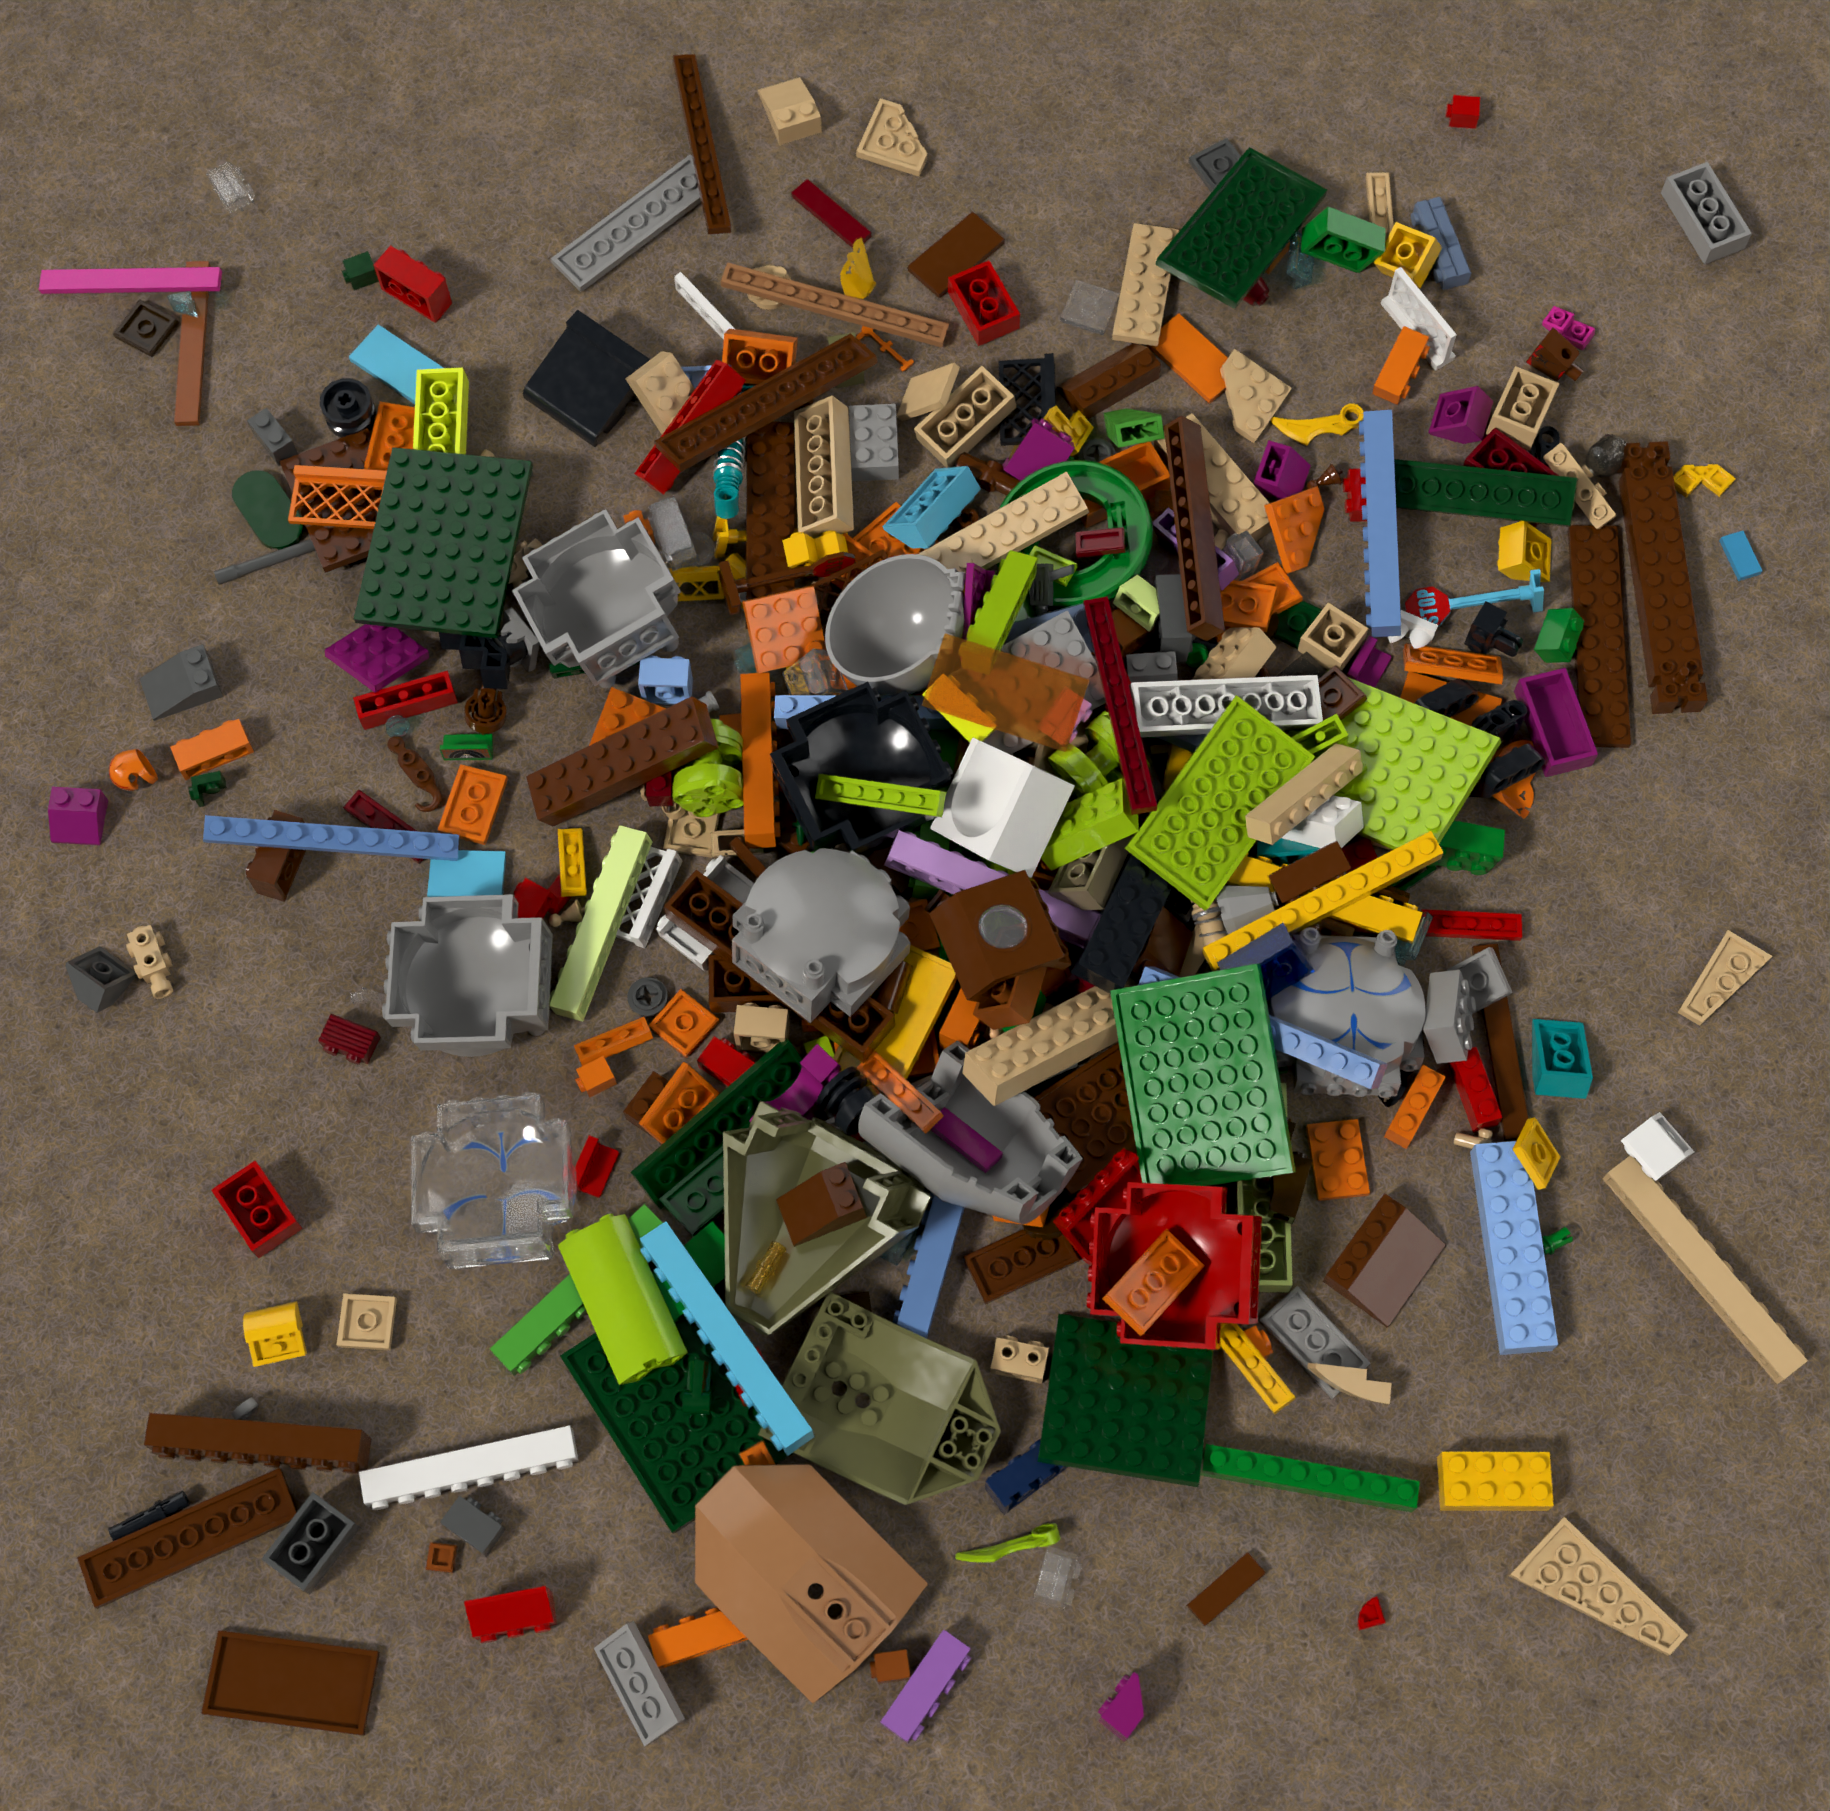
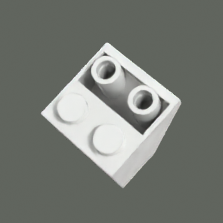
M1660 1112L1649 1118L1621 1140L1625 1145V1151L1631 1157L1636 1158L1642 1165L1643 1172L1655 1181L1673 1171L1694 1153L1692 1148Z

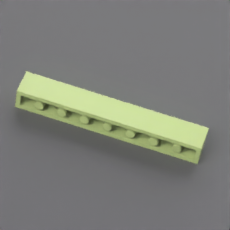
M619 825L617 833H614L611 838L610 851L604 857L601 874L596 878L593 885L594 892L591 899L586 902L585 915L582 922H579L577 925L576 938L573 945H570L568 948L567 961L565 966L559 971L556 989L550 994L549 1007L557 1015L584 1021L615 941L618 928H620L622 918L625 915L626 908L629 905L651 848L652 840L647 832Z

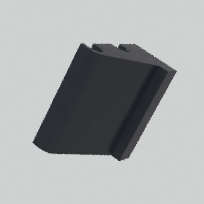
M577 310L566 321L567 328L525 385L523 397L583 440L596 447L598 445L597 438L603 431L608 434L626 414L625 408L631 400L636 403L639 400L626 378L650 359Z

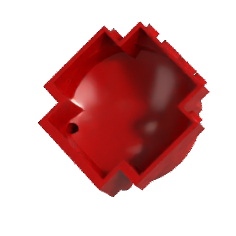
M1128 1182L1127 1188L1123 1190V1203L1127 1204L1126 1209L1095 1207V1213L1092 1212L1090 1225L1094 1229V1239H1091L1089 1244V1253L1093 1255L1092 1266H1089L1088 1281L1092 1282L1091 1292L1087 1295V1308L1090 1309V1314L1119 1316L1102 1298L1153 1242L1168 1229L1205 1266L1142 1336L1121 1318V1321L1117 1323V1337H1120V1343L1220 1349L1221 1323H1258L1262 1216L1226 1214L1227 1187Z

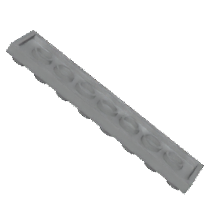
M688 155L551 258L552 264L582 292L701 203L692 156Z

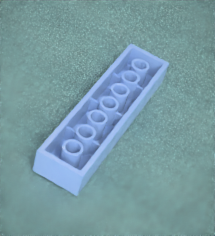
M1516 1141L1475 1144L1470 1151L1500 1355L1553 1351L1558 1346L1534 1185L1513 1151Z

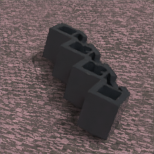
M439 632L441 648L459 650L463 669H480L483 688L508 689L511 672L508 651L502 646L499 647L493 641V638Z

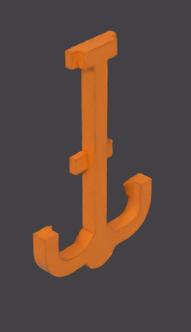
M862 326L861 332L856 336L859 341L864 336H870L881 346V352L887 351L903 365L900 367L902 372L913 365L914 360L906 361L890 347L893 345L890 340L886 343L873 332L872 328Z

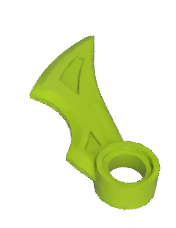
M1055 1523L1042 1524L1035 1527L1031 1532L1032 1534L982 1549L959 1552L955 1557L961 1561L990 1563L1017 1551L1050 1546L1060 1540L1058 1526Z

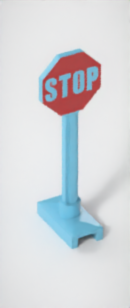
M1540 569L1530 570V585L1518 586L1517 589L1449 599L1446 594L1433 586L1419 588L1405 602L1406 612L1437 624L1438 627L1450 615L1451 610L1484 605L1485 601L1497 603L1520 599V601L1530 599L1533 612L1543 611L1544 588L1543 586L1540 587L1541 572Z

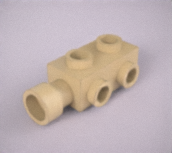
M151 925L135 928L133 932L127 934L130 943L126 944L131 958L135 957L137 964L134 965L135 972L139 979L143 978L147 984H152L150 988L154 998L161 999L173 993L171 983L166 979V976L171 975L169 967H172L173 964L168 952L163 954L161 946L165 945L163 936L160 931L155 932Z

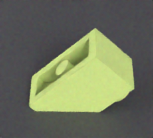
M1138 574L1119 587L1113 604L1147 631H1152L1160 613L1156 588Z

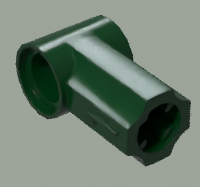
M703 1360L689 1361L687 1390H684L683 1413L710 1415L712 1405V1391H710L712 1362Z

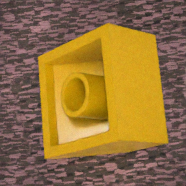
M1525 521L1501 527L1498 540V571L1510 579L1530 581V570L1540 569V582H1550L1551 539Z

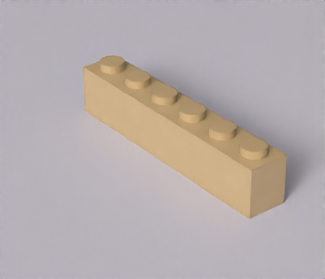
M1335 743L1245 815L1248 837L1271 845L1277 842L1362 772L1363 764L1361 762L1360 750Z

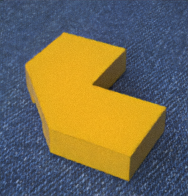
M1708 464L1707 466L1683 465L1673 476L1675 490L1686 498L1700 483L1720 497L1736 479L1718 464Z

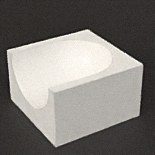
M972 738L946 793L942 817H935L930 829L991 862L1015 872L1025 870L1028 877L1032 878L1075 785L987 743Z

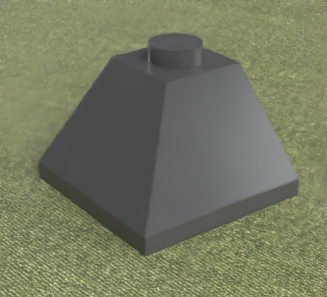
M100 946L66 962L65 965L77 999L96 1013L113 1005L137 976L133 969Z

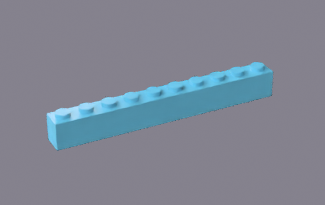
M665 1221L641 1237L640 1241L643 1247L640 1249L643 1257L647 1262L651 1260L657 1267L654 1269L655 1274L662 1283L667 1281L671 1287L668 1292L675 1303L681 1301L685 1307L682 1312L689 1323L695 1322L700 1329L697 1331V1334L705 1345L710 1343L713 1347L712 1356L719 1366L724 1363L729 1371L726 1373V1376L734 1387L740 1386L743 1391L740 1396L748 1408L753 1406L758 1414L755 1417L763 1429L768 1427L772 1432L773 1436L770 1439L777 1450L783 1449L788 1456L813 1439V1430L668 1223Z

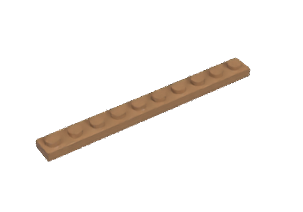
M728 262L721 279V287L941 348L943 347L949 327L948 323Z

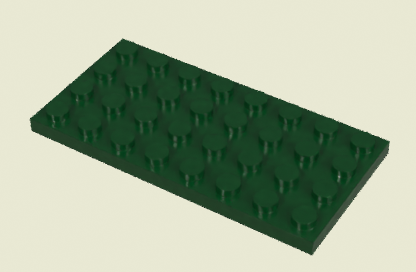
M1249 147L1158 256L1155 265L1236 309L1324 199L1327 189Z

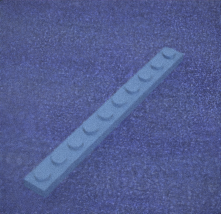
M205 815L203 842L457 861L459 835Z

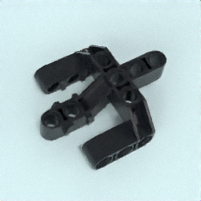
M1457 678L1423 695L1414 704L1451 718L1474 705L1479 696L1478 692L1465 679ZM1511 700L1501 706L1498 705L1495 709L1482 716L1479 715L1472 721V727L1497 736L1501 741L1504 739L1509 741L1520 729L1528 710L1521 701ZM1529 743L1519 748L1514 747L1510 753L1502 757L1497 756L1493 762L1487 765L1468 797H1492L1493 794L1505 790L1509 786L1537 772L1545 763V758Z

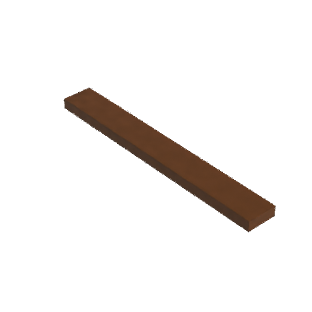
M1498 944L1472 947L1473 955L1488 947H1492L1502 967ZM1506 996L1483 1008L1482 1013L1498 1106L1503 1117L1501 1125L1504 1141H1512L1518 1139L1528 1119Z

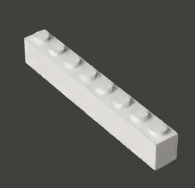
M565 1426L361 1471L359 1475L363 1502L367 1507H372V1510H381L387 1508L388 1503L398 1501L399 1504H408L414 1502V1497L425 1495V1498H435L441 1496V1491L451 1489L452 1493L462 1492L468 1489V1485L478 1483V1487L494 1484L495 1479L504 1478V1481L516 1480L520 1478V1474L530 1472L531 1475H539L547 1472L546 1468L557 1466V1469L570 1468L573 1466L572 1462L578 1461L573 1429L571 1426Z

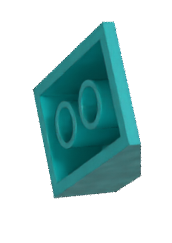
M1542 1019L1532 1020V1078L1535 1095L1586 1099L1593 1075L1583 1023Z

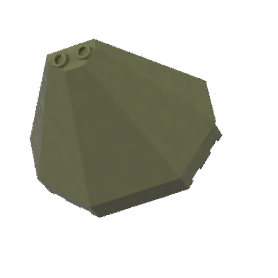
M760 1101L748 1128L723 1132L725 1295L727 1309L733 1313V1317L738 1321L748 1322L755 1326L754 1329L758 1333L763 1335L775 1333L918 1228L931 1199L930 1194L922 1191L924 1188L922 1184L913 1177L911 1178L908 1173L884 1154L854 1137L846 1135L843 1131L829 1123L814 1117L812 1120H807L798 1112L782 1107L778 1110L768 1103ZM846 1162L867 1218L794 1247L776 1199L820 1171Z

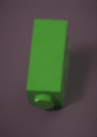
M1128 408L1104 413L1106 434L1118 448L1164 438L1161 414Z

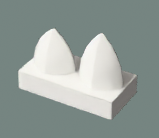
M1400 610L1401 636H1388L1389 642H1396L1405 636L1410 638L1414 649L1424 647L1425 645L1430 647L1438 625Z

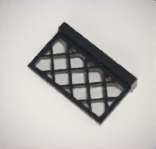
M1054 353L1044 354V358L999 361V382L1006 389L1012 386L1019 391L1014 396L1015 402L1022 395L1030 400L1023 409L1016 404L1015 409L1019 413L1012 420L1009 417H1005L1000 422L1001 446L1021 444L1032 427V422L1024 429L1018 426L1016 422L1022 416L1032 421L1034 417L1027 413V411L1034 405L1042 410L1036 417L1039 421L1045 417L1049 409L1056 405ZM1031 366H1040V372L1035 377L1026 372ZM1004 368H1015L1018 372L1010 379L1004 374ZM1022 375L1030 380L1023 388L1015 383ZM1034 384L1041 389V392L1035 398L1026 392ZM1011 427L1020 432L1015 438H1005V433Z

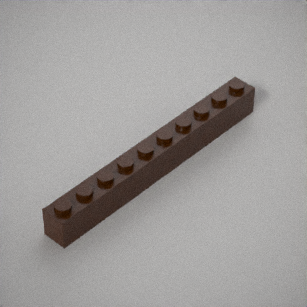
M1181 415L1166 424L1164 432L1186 627L1188 633L1208 641L1225 632L1205 458L1201 425Z

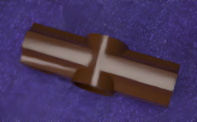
M966 452L961 454L956 467L968 466L978 485L988 492L996 490L1004 495H1008L1020 482L1019 479L1004 471L1003 466L998 462L992 460L985 462Z

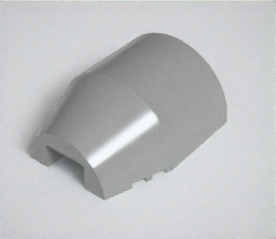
M958 1040L942 1051L931 1080L917 1090L939 1111L946 1107L1003 1152L1002 1158L986 1174L931 1130L925 1134L900 1111L898 1106L881 1093L864 1104L858 1125L860 1136L940 1200L1019 1224L1031 1222L1048 1208L1068 1184L1083 1159L1065 1136L1060 1137L1053 1128L1054 1122L1052 1119L1046 1120L1039 1111L1040 1104L1023 1091L993 1106L962 1074L965 1053L970 1050Z

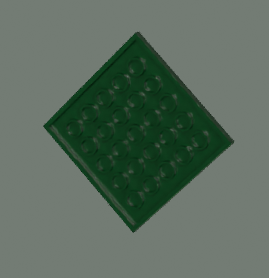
M1059 1314L1038 1462L1198 1487L1213 1349L1120 1343V1337H1117L1116 1322Z

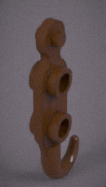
M391 737L388 740L387 746L392 753L398 754L400 768L416 787L430 793L433 797L430 805L422 806L416 803L415 807L422 812L435 810L441 803L442 795L437 788L432 770L416 751L405 748V742L401 737Z

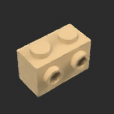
M1004 1335L1002 1338L996 1339L990 1373L1042 1384L1049 1348L1044 1347V1344L1041 1342L1029 1341L1026 1344L1018 1342L1016 1337Z

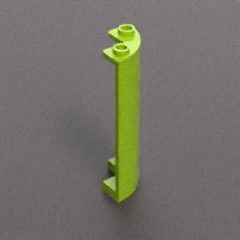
M613 1213L604 1215L599 1219V1222L581 1230H572L565 1235L566 1239L558 1244L559 1250L619 1385L639 1381L651 1370L673 1365L688 1353L648 1263L640 1252L641 1248L625 1214L614 1216Z

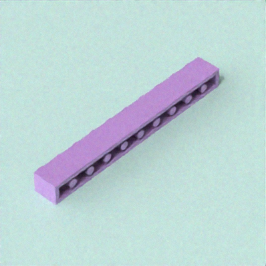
M900 830L894 839L884 866L951 894L1009 875L1004 871H995L988 868L986 864L980 861H971L964 858L959 852L945 850L935 842L921 840L911 832H902ZM1039 889L1042 900L1049 908L1048 913L1059 930L1058 935L1060 939L1083 948L1100 912L1097 910H1081L1048 894L1049 890L1043 891ZM1007 907L991 909L1020 923L1025 922L1024 918L1013 909Z

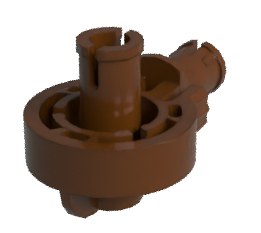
M483 683L480 695L479 689H474L473 696L465 704V721L472 730L484 735L485 733L495 732L504 725L506 721V705L502 700V692L498 691L497 701H495L496 689L483 688Z

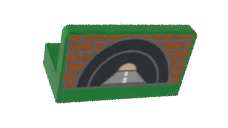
M444 735L443 745H440L441 755L444 760H493V735Z

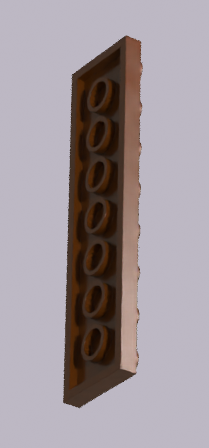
M278 1468L81 1555L77 1559L94 1608L98 1609L288 1524L298 1511L281 1468Z

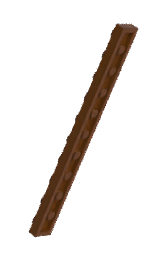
M695 54L673 55V66L708 235L731 233V223Z

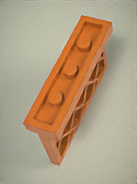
M295 465L293 472L295 483L288 522L290 524L374 529L375 522L366 521L364 516L373 509L378 513L377 506L380 504L381 497L372 502L367 495L373 490L383 491L387 471ZM301 485H309L314 489L304 498L300 494ZM327 487H334L337 492L326 499L321 492ZM351 488H357L361 493L349 501L344 493ZM319 495L324 502L315 509H312L307 502ZM342 496L347 503L336 511L331 503ZM365 497L370 505L359 513L354 505ZM303 505H306L311 511L304 517H296L297 510ZM328 506L334 513L327 519L320 518L317 514ZM349 508H352L357 514L350 520H343L340 516Z

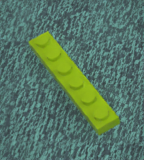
M819 774L815 794V798L820 800L942 817L946 792L824 774Z

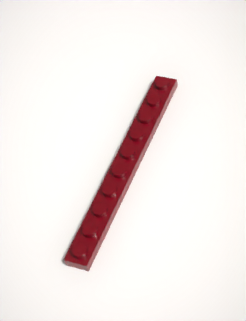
M1108 596L1083 600V607L1131 814L1157 811L1156 798Z

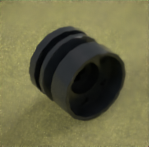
M853 1066L844 1069L832 1078L823 1088L816 1101L817 1106L825 1111L828 1117H836L835 1124L848 1136L859 1132V1119L864 1104L881 1093L873 1085L866 1086L867 1078L860 1075V1071Z

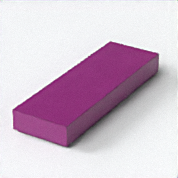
M944 1107L940 1110L944 1116L930 1130L986 1174L1002 1158L1003 1152Z

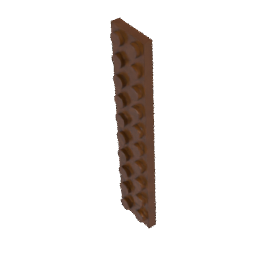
M850 333L655 440L656 448L682 472L878 363L877 356Z
M772 421L746 436V579L791 569L787 564L783 540L790 538L794 533V423ZM794 579L748 589L746 600L793 590ZM745 618V629H748Z
M1571 525V527H1568L1572 608L1585 621L1575 650L1577 699L1595 747L1629 748L1631 745L1617 526H1603L1600 529H1596L1594 526Z

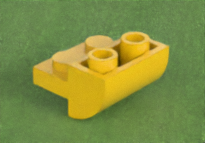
M297 1301L244 1314V1336L246 1343L249 1345L253 1367L307 1354Z

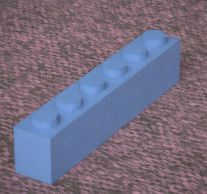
M930 1192V1200L932 1201L930 1211L925 1210L921 1225L925 1226L923 1236H917L914 1250L918 1251L916 1260H910L907 1275L911 1276L908 1286L903 1285L899 1300L903 1301L901 1311L896 1310L892 1322L926 1339L930 1331L965 1207L940 1200L932 1192Z

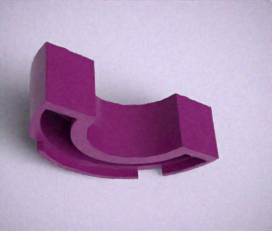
M818 1044L800 1062L802 1065L801 1072L792 1086L777 1099L766 1101V1103L778 1110L782 1107L798 1112L807 1120H812L813 1117L817 1118L816 1114L820 1108L817 1106L816 1101L819 1094L829 1081L842 1071L841 1066Z

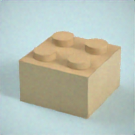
M1327 603L1301 637L1298 651L1327 670L1337 666L1342 671L1364 643L1369 628L1330 603Z
M745 1003L743 1006L737 1005L734 1026V1039L737 1051L767 1053L779 1042H784L785 1039L789 1040L790 1021L788 1009L778 1005H771L769 1008L759 1007L753 1003Z

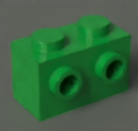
M1573 608L1548 609L1534 651L1545 663L1571 662L1585 621Z

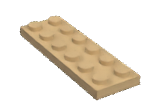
M1133 224L1112 340L1158 346L1171 273L1158 267L1155 263L1158 256L1177 235L1179 229Z

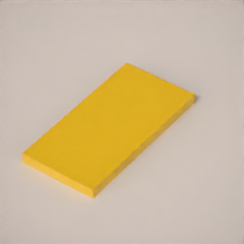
M910 945L909 954L903 960L913 967L898 1014H895V1026L875 1049L906 1080L957 981V976L951 963ZM877 989L870 995L871 998H875ZM841 1046L838 1047L833 1057L841 1066L842 1071L852 1066L856 1068L862 1063ZM867 1080L866 1086L873 1084L869 1080Z

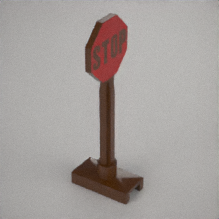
M839 552L826 555L811 566H800L747 579L744 577L734 579L729 561L719 562L720 570L717 571L730 616L740 614L742 603L739 593L747 592L748 589L805 577L809 574L823 578L828 577L854 564L855 556L851 553Z

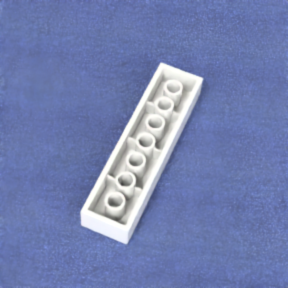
M1318 675L1133 682L1129 685L1141 737L1208 734L1236 695L1282 731L1306 730L1323 721Z

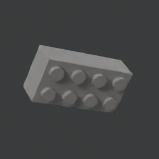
M1708 162L1667 177L1661 194L1704 265L1745 249L1752 233Z

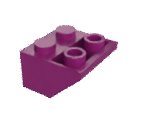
M1268 440L1254 480V486L1265 498L1275 501L1291 496L1303 490L1311 465L1292 447Z
M1133 1672L1131 1677L1126 1674L1123 1676L1114 1689L1118 1693L1114 1699L1108 1697L1098 1711L1102 1715L1098 1722L1123 1742L1127 1740L1144 1717L1139 1675Z

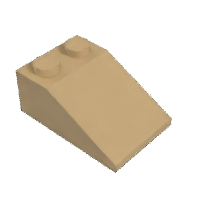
M800 77L758 90L779 145L822 132L821 116L813 97Z

